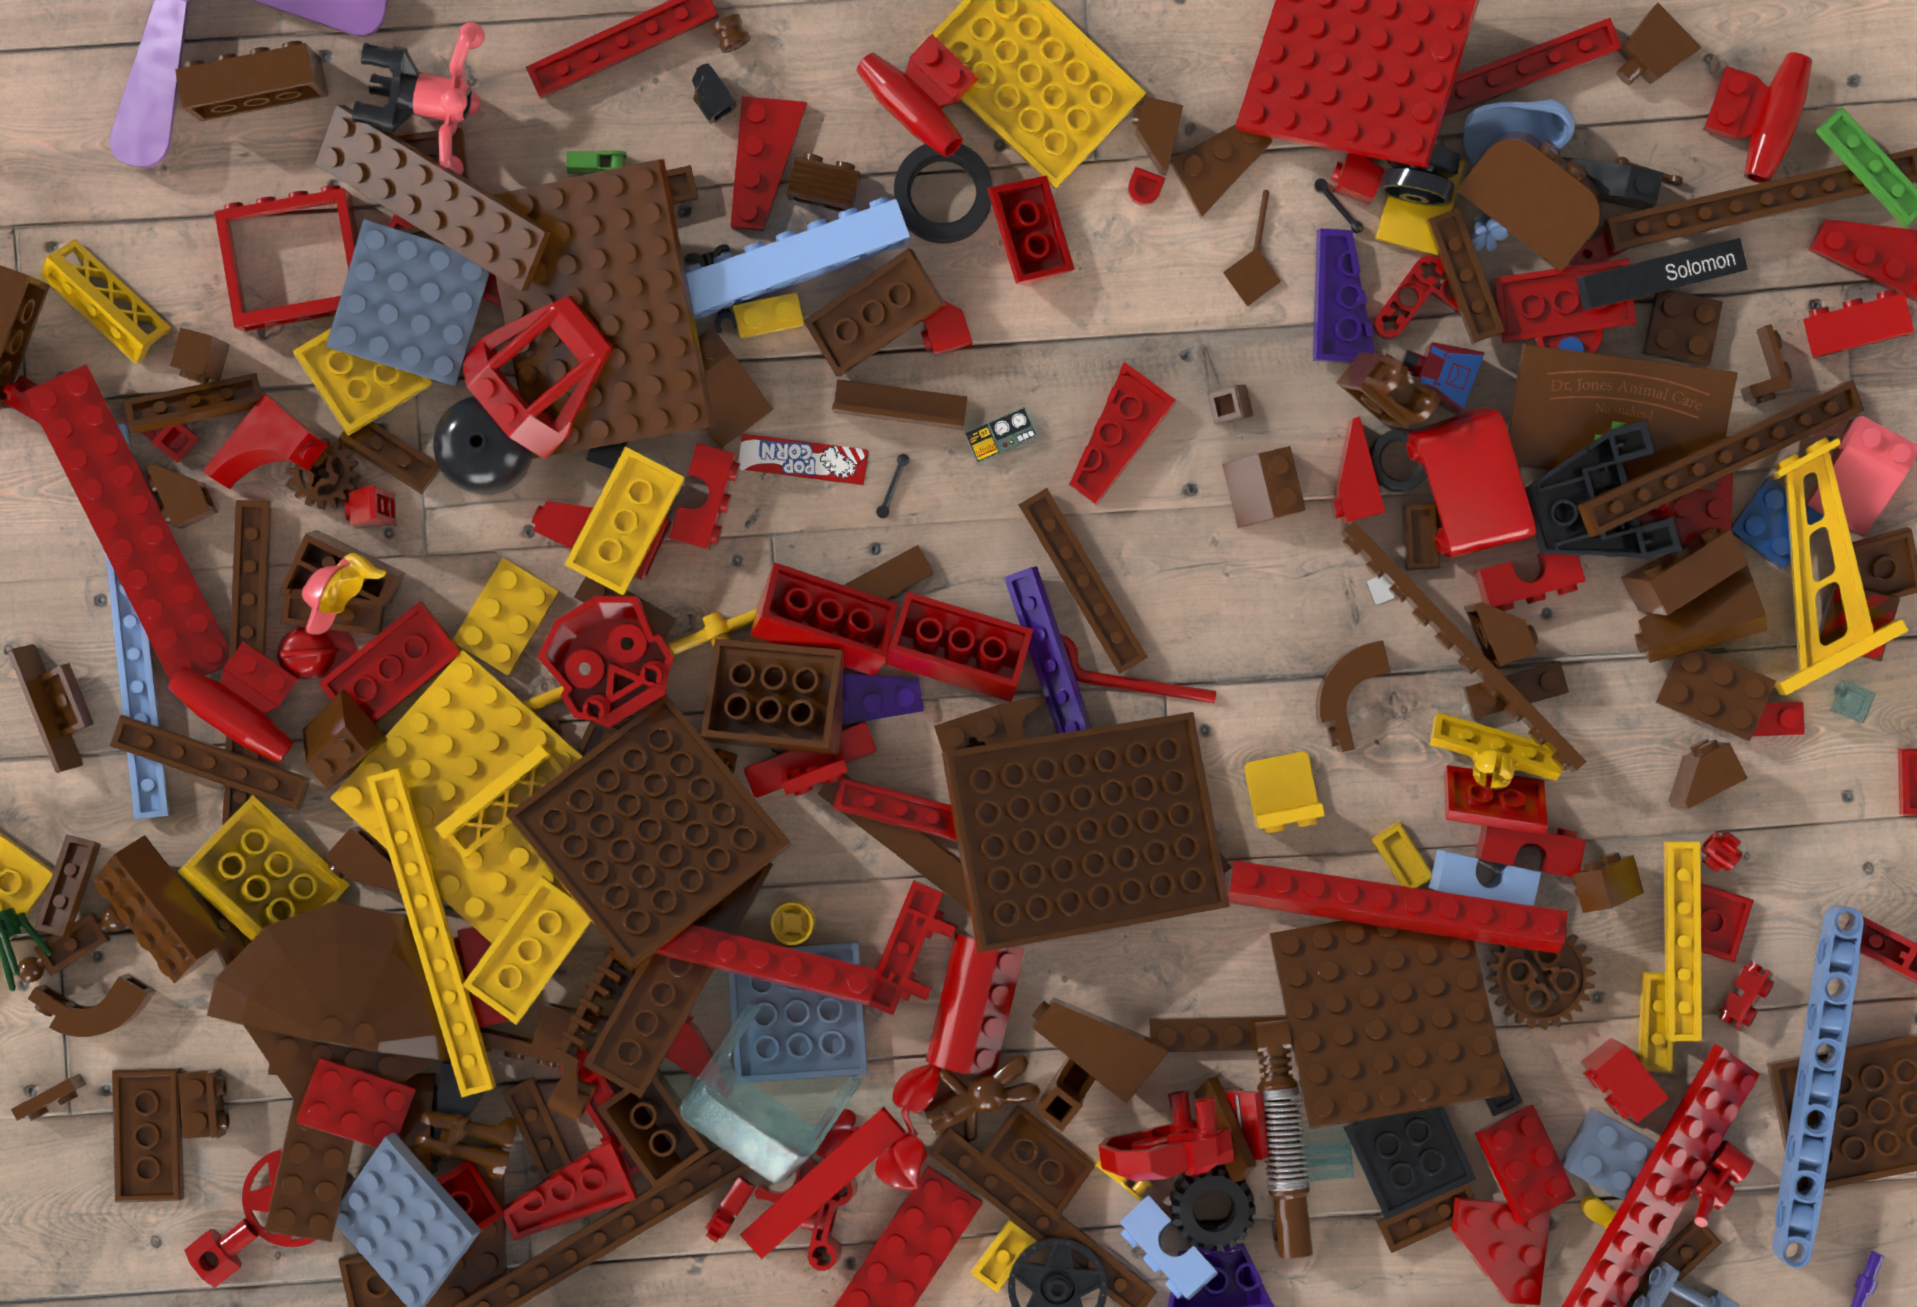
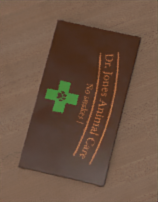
M1523 344L1508 427V434L1518 466L1552 470L1613 427L1647 417L1657 450L1653 454L1625 461L1630 480L1726 437L1738 372ZM1717 480L1698 489L1715 491Z

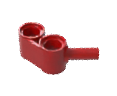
M1728 1140L1721 1142L1705 1168L1704 1174L1691 1190L1698 1196L1700 1202L1694 1219L1695 1224L1699 1227L1707 1226L1712 1208L1719 1210L1730 1200L1735 1189L1730 1184L1731 1180L1734 1183L1741 1182L1754 1165L1752 1158Z

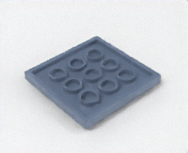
M364 219L326 347L456 387L490 272L447 245Z
M859 941L782 946L860 965ZM728 972L736 1083L868 1074L863 1004Z
M395 1132L383 1139L341 1200L336 1221L337 1227L407 1307H426L481 1232V1229Z

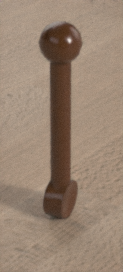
M1620 157L1616 161V163L1619 164H1627L1647 168L1629 162V160L1626 157ZM1663 173V180L1669 181V183L1674 185L1682 184L1683 178L1681 176Z

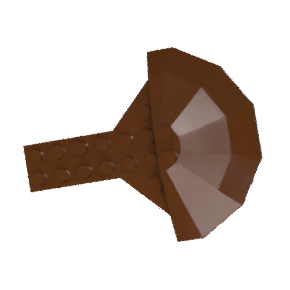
M332 901L276 923L273 922L265 925L259 934L215 977L207 1012L209 1017L243 1025L293 1098L264 1231L332 1242L354 1140L305 1126L295 1121L319 1056L401 1083L436 1060L451 1061L408 916L406 914Z

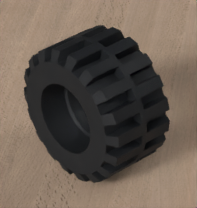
M1225 1164L1221 1166L1215 1165L1209 1172L1193 1176L1186 1175L1184 1171L1182 1179H1177L1174 1183L1175 1190L1174 1192L1171 1191L1170 1211L1181 1236L1184 1239L1186 1238L1194 1247L1197 1245L1201 1246L1202 1250L1210 1251V1248H1216L1217 1252L1224 1251V1246L1230 1245L1231 1248L1236 1246V1241L1239 1238L1244 1240L1248 1235L1246 1230L1248 1227L1252 1228L1254 1224L1253 1214L1256 1215L1254 1197L1246 1181L1243 1179L1232 1182ZM1220 1189L1225 1191L1231 1198L1232 1205L1229 1214L1222 1221L1213 1224L1199 1221L1193 1212L1195 1200L1206 1190Z

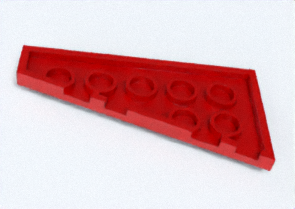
M1830 219L1822 221L1808 251L1890 290L1896 289L1899 294L1905 293L1907 298L1917 302V230Z

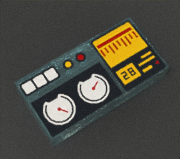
M1025 407L964 433L977 464L1037 438Z

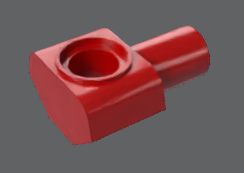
M244 1218L223 1236L217 1230L209 1229L184 1249L190 1265L201 1279L216 1288L241 1268L242 1262L236 1254L259 1235L252 1229L247 1219ZM208 1251L214 1252L219 1259L218 1266L208 1263L206 1259Z

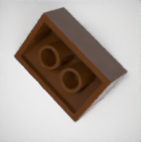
M659 1069L642 1098L622 1088L597 1107L654 1190L709 1152L712 1147V1143Z

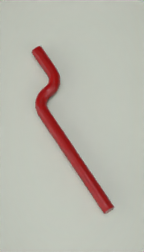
M1061 634L1076 681L1084 684L1215 703L1216 691L1086 671L1078 663V650L1075 643L1068 636Z

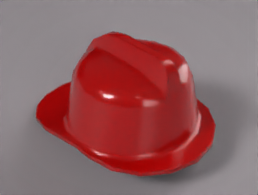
M299 627L290 630L282 637L278 645L277 657L281 668L297 679L325 678L356 653V645L354 639L347 631L328 629L326 632L316 635L308 633L306 627Z

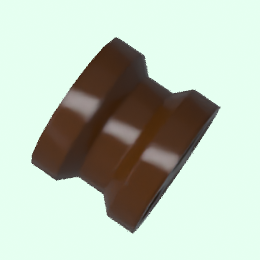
M739 14L729 15L717 21L710 28L713 36L718 37L720 40L719 48L722 53L735 51L751 40L749 33L744 31L741 26L742 19Z

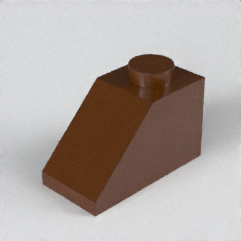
M1145 96L1142 106L1136 104L1131 124L1138 125L1136 137L1158 172L1166 175L1172 157L1183 105Z

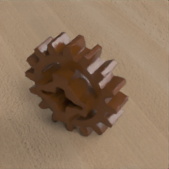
M322 437V440L328 446L323 451L325 453L322 454L321 458L317 459L308 471L295 464L294 468L286 469V473L294 475V479L288 482V486L298 487L294 495L296 498L301 499L306 496L305 505L312 507L317 501L318 509L325 510L327 502H329L331 507L337 508L339 498L349 501V496L346 492L358 489L352 484V480L361 478V474L353 472V468L359 465V461L348 459L353 453L351 449L346 448L341 451V442L336 440L330 446V440ZM340 460L344 467V476L341 475L338 467ZM320 468L330 473L327 479L322 478L318 474ZM303 471L306 472L309 480L307 486L303 479ZM334 486L339 487L336 491H334L331 494L322 495L325 494L328 488Z

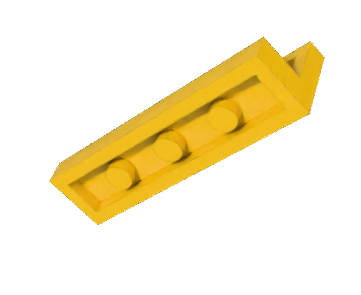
M76 239L46 256L40 277L135 364L145 359L151 344L169 333L171 327ZM73 252L83 261V266L71 265L64 257ZM89 276L102 278L107 283V288L95 287L89 281ZM113 298L126 300L131 305V311L119 309L113 303ZM137 320L151 323L156 330L147 335L137 325Z
M539 744L436 826L435 829L443 839L448 838L462 858L466 859L511 823L506 816L509 807L520 805L510 803L511 789L515 785H530V797L534 794L535 786L543 787L547 784L536 782L537 768L548 760L558 774H561L565 769L546 745ZM531 773V781H522ZM505 794L504 802L496 801ZM490 805L504 806L502 821L497 825L483 824L485 809ZM479 815L478 823L470 822ZM465 825L478 827L476 841L468 848H465L455 833ZM483 827L492 828L482 836Z

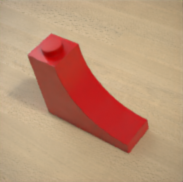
M264 393L203 469V472L216 482L231 489L247 473L268 463L290 462L308 471L328 445L283 405Z

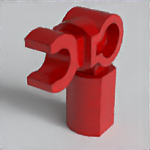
M740 1175L737 1177L720 1204L722 1209L719 1207L716 1209L705 1227L708 1230L705 1235L707 1238L715 1243L718 1242L719 1238H724L735 1220L732 1216H738L755 1190L756 1186Z

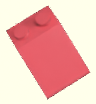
M1864 416L1849 420L1839 439L1841 445L1834 449L1831 460L1848 529L1864 537L1907 475L1917 456V444ZM1816 483L1806 504L1824 516L1819 488Z

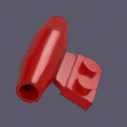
M933 34L909 57L905 73L875 53L866 55L859 62L857 73L876 100L915 138L944 157L953 155L960 148L963 137L942 108L957 103L979 79Z
M1796 52L1787 53L1769 87L1757 75L1729 66H1726L1703 130L1732 140L1750 137L1744 177L1752 182L1760 184L1771 181L1789 149L1807 98L1813 62L1810 57Z
M245 642L241 643L224 666L221 683L182 666L167 687L199 718L240 746L272 761L280 763L295 743L266 714L281 706L299 680Z

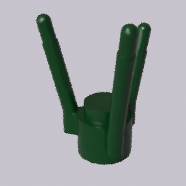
M14 907L0 912V957L11 992L16 990L14 976H18L20 971L10 939L22 933L20 927L23 926L46 955L51 956L53 954V951L29 923L25 912L17 915Z

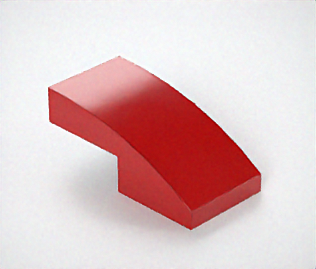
M184 424L141 432L151 440L152 444L177 463L199 439Z

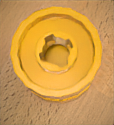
M787 900L779 905L772 915L770 923L772 933L783 944H801L808 939L815 928V912L803 900Z

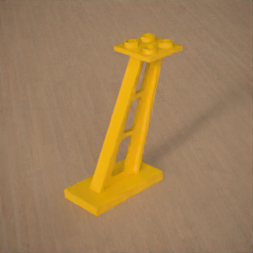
M1827 437L1812 444L1805 449L1807 455L1800 459L1797 454L1786 458L1775 465L1777 471L1770 476L1774 481L1785 476L1799 664L1798 671L1775 683L1774 687L1779 695H1788L1909 631L1902 619L1893 620L1873 630L1830 456V451L1841 445L1838 438L1829 442ZM1814 472L1816 474L1824 516L1820 521L1809 525L1807 523L1803 479L1807 474ZM1824 527L1828 531L1835 570L1830 576L1816 582L1813 579L1809 538L1812 532ZM1835 582L1839 585L1847 622V632L1842 638L1823 646L1819 639L1815 598L1819 589Z

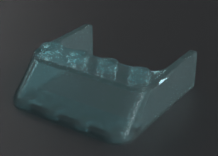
M749 1003L680 1105V1115L686 1124L762 1177L773 1183H782L787 1181L818 1149L863 1079L856 1075L848 1076L818 1123L812 1125L736 1073L731 1066L730 1055L732 1050L761 1009L757 1004Z

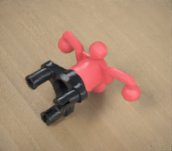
M475 22L465 23L460 28L459 38L449 65L451 78L419 72L407 48L394 46L393 49L364 43L361 52V64L388 68L392 73V78L373 73L369 82L382 84L383 87L369 85V94L389 97V101L384 107L356 101L352 111L353 122L380 126L383 131L394 133L412 115L445 121L444 125L439 129V163L443 167L449 168L462 176L464 171L463 163L457 156L452 155V136L457 130L458 123L467 119L468 116L476 114L481 106L479 95L472 91L471 87L465 82V69L463 66L469 49L478 48L485 39L483 28Z

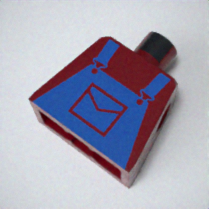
M1432 342L1427 346L1424 356L1406 350L1401 362L1408 368L1409 372L1415 373L1416 378L1422 381L1427 388L1432 389L1442 398L1439 406L1458 415L1464 410L1485 353Z

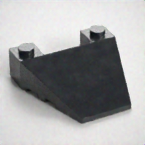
M1648 417L1613 427L1525 487L1536 526L1535 535L1541 554L1597 555L1651 559L1683 549L1684 544L1675 513L1644 522L1638 516L1597 536L1589 537L1577 506L1629 482L1630 479L1625 461L1655 453L1657 449Z

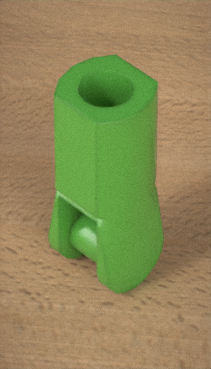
M617 150L567 151V173L592 174L624 167V158L627 157V152ZM602 158H611V166L602 167Z

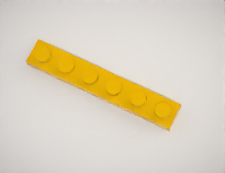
M1664 841L1665 1040L1702 1041L1700 842Z

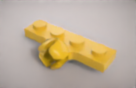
M1439 712L1436 713L1433 719L1430 745L1471 757L1474 761L1473 776L1482 787L1486 785L1487 775L1491 776L1490 789L1507 787L1511 783L1514 770L1557 781L1561 774V768L1551 758L1554 753L1545 744L1541 747L1531 738Z

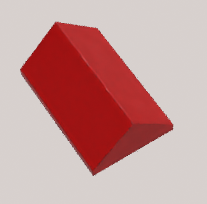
M1047 175L988 188L1016 284L1031 286L1075 270Z

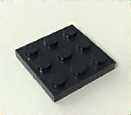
M1443 1106L1355 1121L1343 1127L1385 1219H1389L1476 1179Z

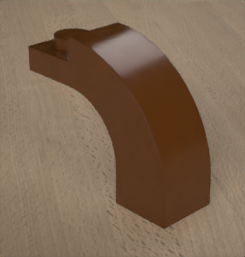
M1383 640L1360 645L1347 651L1334 661L1321 680L1316 696L1317 723L1331 722L1332 727L1327 728L1328 738L1332 747L1337 746L1338 752L1355 749L1346 711L1351 691L1357 684L1367 678L1391 672Z
M128 973L118 976L107 996L95 1006L77 1004L45 984L35 987L28 1000L36 1004L34 1008L40 1013L49 1017L55 1016L49 1026L50 1029L74 1037H92L110 1032L132 1021L144 1010L156 990Z
M1067 1057L1042 1094L1035 1112L1063 1132L1082 1108L1083 1100L1096 1079Z

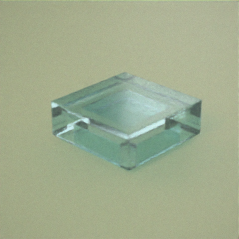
M1842 680L1830 711L1856 722L1864 723L1876 692Z

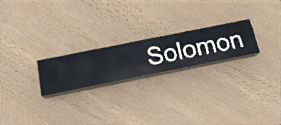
M1738 238L1578 277L1576 281L1583 309L1586 311L1748 270L1741 239Z

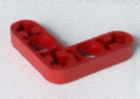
M1427 255L1421 257L1413 265L1374 320V330L1379 337L1383 339L1397 337L1405 329L1430 293L1461 315L1455 299L1449 298L1446 294V286L1449 283L1447 278L1437 289L1434 287L1438 282L1436 278L1429 276L1425 279L1421 276L1423 269L1420 266L1426 267L1432 264L1434 266L1432 272L1441 278L1445 271L1439 258ZM1403 289H1412L1416 292L1418 298L1415 305H1403L1400 300V293ZM1393 303L1399 311L1407 313L1408 316L1405 318L1401 313L1394 322L1397 329L1391 328L1389 331H1385L1383 329L1385 323L1381 319L1382 317L1388 319L1396 310L1390 307Z

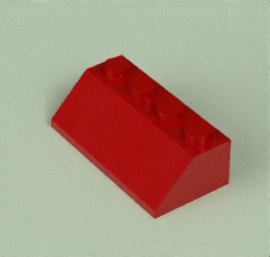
M774 562L756 609L750 636L774 644L843 650L844 667L875 676L888 656L898 603Z
M907 591L885 665L1012 702L1034 629Z

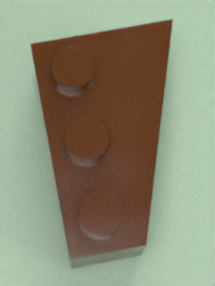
M1715 526L1707 528L1700 532L1697 538L1684 544L1681 551L1663 555L1622 576L1621 579L1638 611L1668 616L1748 565L1749 563L1731 529H1721Z
M315 530L305 533L279 593L302 595L307 581L318 569L326 566H336L347 554L356 553L369 560L376 568L386 571V574L379 579L364 578L361 590L348 602L382 607L393 602L405 572Z

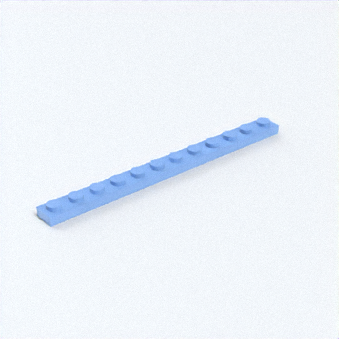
M125 423L117 424L130 449L128 425ZM106 555L123 715L161 727L152 644ZM127 752L134 820L171 816L165 765Z

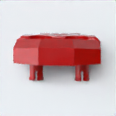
M595 596L555 620L537 657L564 688L560 696L574 718L593 721L610 728L667 693L668 675L675 654L663 634L654 633L639 596ZM625 637H630L634 642L633 647L629 650L622 646V640ZM582 663L590 665L591 671L588 675H583L580 672L579 667ZM618 674L635 681L616 692Z
M1189 1091L1168 1093L1172 1123L1147 1128L1143 1131L1105 1137L1098 1145L1101 1169L1132 1181L1168 1179L1184 1171L1188 1176L1209 1172L1215 1165L1234 1162L1231 1129L1218 1125L1215 1098H1201L1193 1101L1197 1118L1196 1122V1120L1192 1119Z

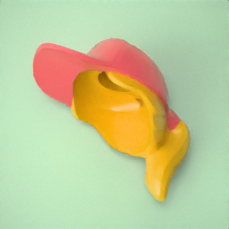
M356 553L347 554L336 566H326L318 569L309 578L302 591L304 601L312 609L306 631L316 635L326 632L331 627L336 614L341 613L346 603L359 593L364 578L379 579L385 576L386 571L376 568L369 560Z

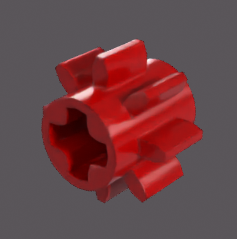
M1724 831L1722 835L1717 832L1712 833L1701 846L1700 851L1706 855L1702 862L1713 871L1719 872L1721 868L1730 871L1743 855V852L1737 848L1741 841L1730 832Z

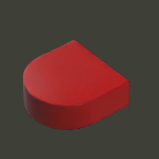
M1135 166L1128 184L1130 199L1141 206L1154 203L1160 195L1166 178Z

